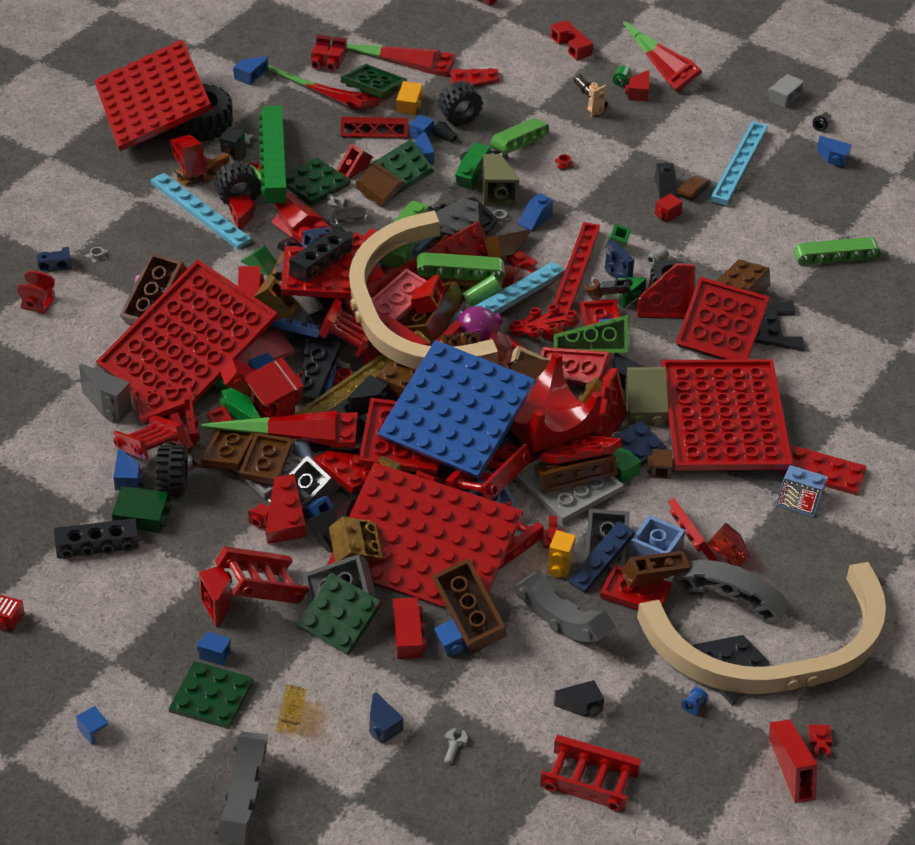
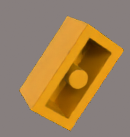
M403 81L396 100V112L416 115L417 110L421 109L422 100H424L425 96L421 83Z
M556 530L549 547L547 574H551L556 578L562 577L567 579L574 562L576 535Z

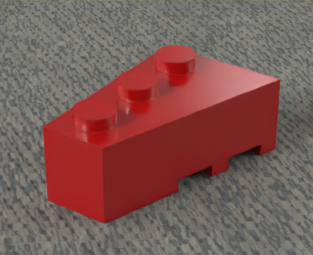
M191 135L171 140L173 155L187 178L207 173L206 166H208V161L203 154L201 142Z
M294 474L274 478L265 532L267 544L307 537Z

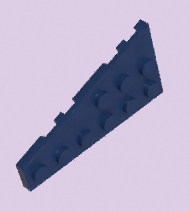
M282 318L279 321L276 319L270 325V327L308 336L347 343V341L333 333H328L326 338H323L319 335L320 326Z

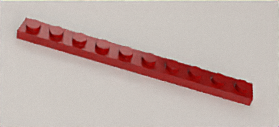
M583 222L553 303L558 305L560 312L551 318L566 316V312L571 311L597 240L600 225ZM556 323L559 327L558 333L564 332L566 323ZM546 331L542 332L543 339L554 341V335H550Z

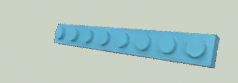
M754 121L751 122L711 196V202L728 205L767 132L768 125Z
M162 173L150 179L153 186L237 250L251 243V238L167 174Z
M551 262L476 306L486 307L494 314L501 313L561 278L566 269Z

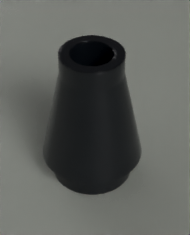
M824 112L814 117L812 121L813 128L817 131L826 130L832 118L831 114Z
M439 121L435 124L433 128L435 136L451 143L457 140L458 135L453 132L446 122Z

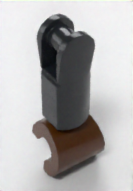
M629 278L600 283L599 280L593 279L595 284L593 287H588V285H583L590 299L597 301L603 295L629 294L633 281Z

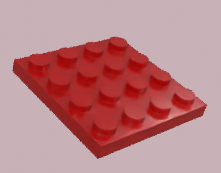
M285 246L281 295L352 299L349 274L352 260L357 250H352L314 278L304 282L289 274V259L306 247Z
M700 277L676 345L721 359H749L770 297Z
M371 398L359 456V465L373 466L374 462L397 470L417 472L418 470L437 475L439 462L378 436L377 433L397 401Z

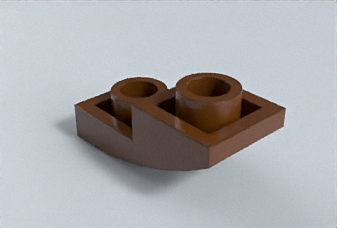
M697 175L693 176L679 187L677 193L682 194L684 198L693 199V197L701 194L703 188L710 186L711 179Z
M463 332L460 335H442L440 337V342L452 347L481 342L479 333Z

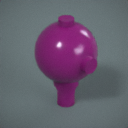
M483 306L469 307L457 319L462 324L461 333H479L481 342L493 340L498 331H500V324L504 323L500 313L494 314L490 309Z

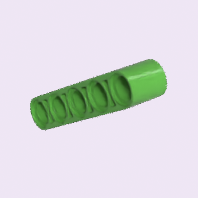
M532 118L495 134L491 139L490 147L503 154L511 153L542 139V136L548 133L549 125L536 118Z
M873 237L799 243L793 249L799 265L819 264L821 262L834 263L835 261L846 262L856 259L869 260V258L878 259L881 255V250Z
M421 253L417 256V272L423 277L439 275L440 278L483 281L494 274L498 281H502L505 278L504 261L501 258L440 253Z

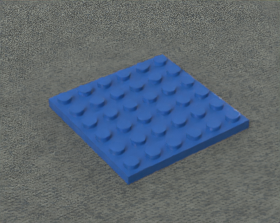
M435 340L377 434L384 440L480 479L535 387L536 380Z

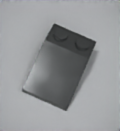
M81 363L79 370L82 393L107 420H114L120 423L132 410L130 382Z
M308 456L290 473L295 476L301 508L321 497L328 496L330 499L340 488ZM272 493L266 498L269 502L271 501Z
M589 508L584 561L618 521L629 527L630 512ZM627 545L607 569L612 570L614 565L625 566Z
M359 554L303 573L305 586L309 587L307 592L309 604L330 573L377 598L368 560Z

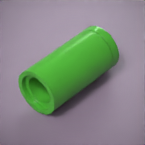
M493 274L464 292L463 296L470 307L497 294L503 288Z

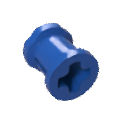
M694 687L691 690L690 696L681 702L683 710L696 715L699 712V707L708 701V694L702 688Z

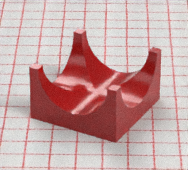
M559 352L553 353L546 369L535 379V387L510 427L513 434L523 444H527L528 449L532 453L596 432L603 395L596 391L591 394L590 399L586 403L579 401L570 391L564 378L562 355Z

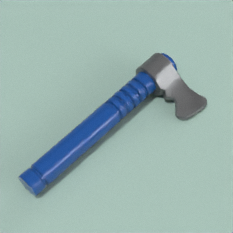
M339 356L324 389L323 399L326 401L331 398L336 368H350V364L343 362Z

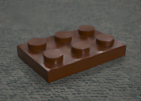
M217 430L201 458V464L203 466L239 470L255 433Z
M255 432L239 471V478L273 484L274 478L280 477L293 446V439Z

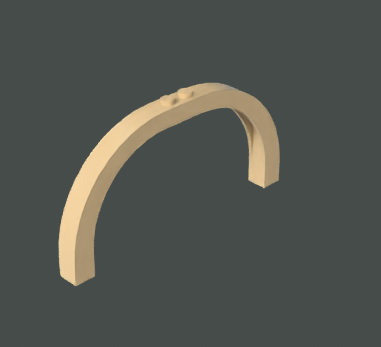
M435 211L406 217L378 230L356 252L349 274L352 298L350 300L353 311L356 310L355 317L357 323H361L367 338L386 357L413 369L419 367L431 346L411 342L389 330L380 320L374 308L366 282L373 267L380 259L394 249L418 240L440 236V223ZM492 339L455 347L498 364V351Z
M869 562L850 565L846 579L859 601L863 616V626L858 635L845 647L831 654L767 667L735 665L702 653L677 633L667 618L659 600L639 603L637 619L647 639L657 653L686 676L705 685L725 691L745 694H768L830 682L853 672L870 657L879 641L885 619L886 604L881 584Z

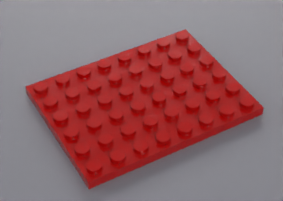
M183 40L176 41L166 48H161L153 54L145 55L140 60L130 62L127 66L115 69L113 72L94 80L120 152L213 109Z
M197 259L110 346L96 363L110 375L130 382V389L137 390L138 392L147 391L148 388L160 390L169 386L190 385L194 399L197 402L222 376L221 370L230 359L238 360L279 316L276 311ZM185 408L167 414V416L170 417L171 414L178 412L180 418L185 415Z
M773 359L661 360V367L666 369L668 421L675 471L788 470L790 465L793 466Z
M374 462L349 517L376 522L383 558L368 563L374 585L412 598H418V600L446 609L434 586L432 575L469 558L489 595L522 518L523 510ZM333 552L327 565L335 563Z

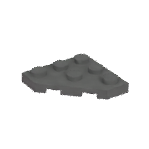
M461 198L437 211L436 215L440 223V236L448 234L451 237L471 224L478 222V202Z

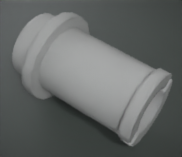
M661 247L655 252H650L647 256V262L650 265H654L658 261L669 256L668 250L665 247Z

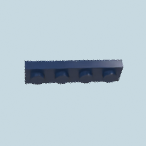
M618 521L568 580L569 583L584 593L589 591L635 535V531Z

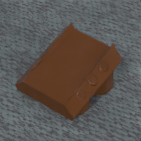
M371 163V167L359 180H356L355 188L366 199H372L377 205L384 207L404 185V181L378 163Z

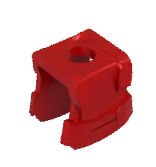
M28 271L24 274V277L29 284H19L16 287L18 295L22 300L21 309L45 314L55 299V291L53 289L55 287V279L43 272Z

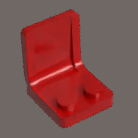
M282 357L245 377V382L265 407L294 392L295 406L302 402L304 385Z

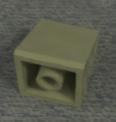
M483 154L482 184L484 206H518V175L501 154Z
M627 367L625 400L629 425H634L640 420L645 425H667L668 399L665 367Z

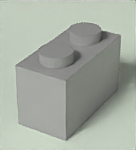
M786 74L774 86L770 87L768 101L784 108L802 94L804 81Z

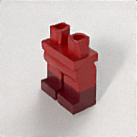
M317 35L316 44L311 51L312 69H319L320 66L326 67L328 71L333 72L335 69H339L347 53V38L333 37L332 39V36Z

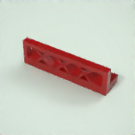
M341 116V137L407 138L408 118ZM344 126H354L356 128L352 133H344ZM362 126L371 127L372 130L369 133H363L360 128ZM378 127H387L389 130L385 134H380L376 129ZM395 127H404V134H397L393 129Z

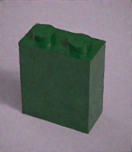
M121 486L112 512V521L135 518L137 530L160 533L162 526L166 527V514L171 512L172 501L169 500V494L165 491Z

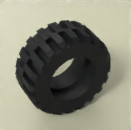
M203 83L213 109L173 127L172 130L177 135L181 134V137L191 135L199 141H204V139L213 140L214 137H221L222 133L229 126L232 127L233 107L230 95L222 88H217L216 85Z

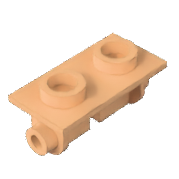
M592 83L589 86V96L591 97L589 98L587 109L591 112V117L597 114L600 115L604 111L606 85L599 87L597 83Z

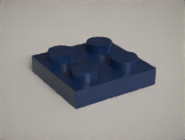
M615 241L607 242L605 271L615 277L616 280L618 278L633 277L635 259Z
M641 420L613 437L621 438L622 446L620 448L630 451L640 460L641 465L647 462L648 455H652L653 449H666V446Z

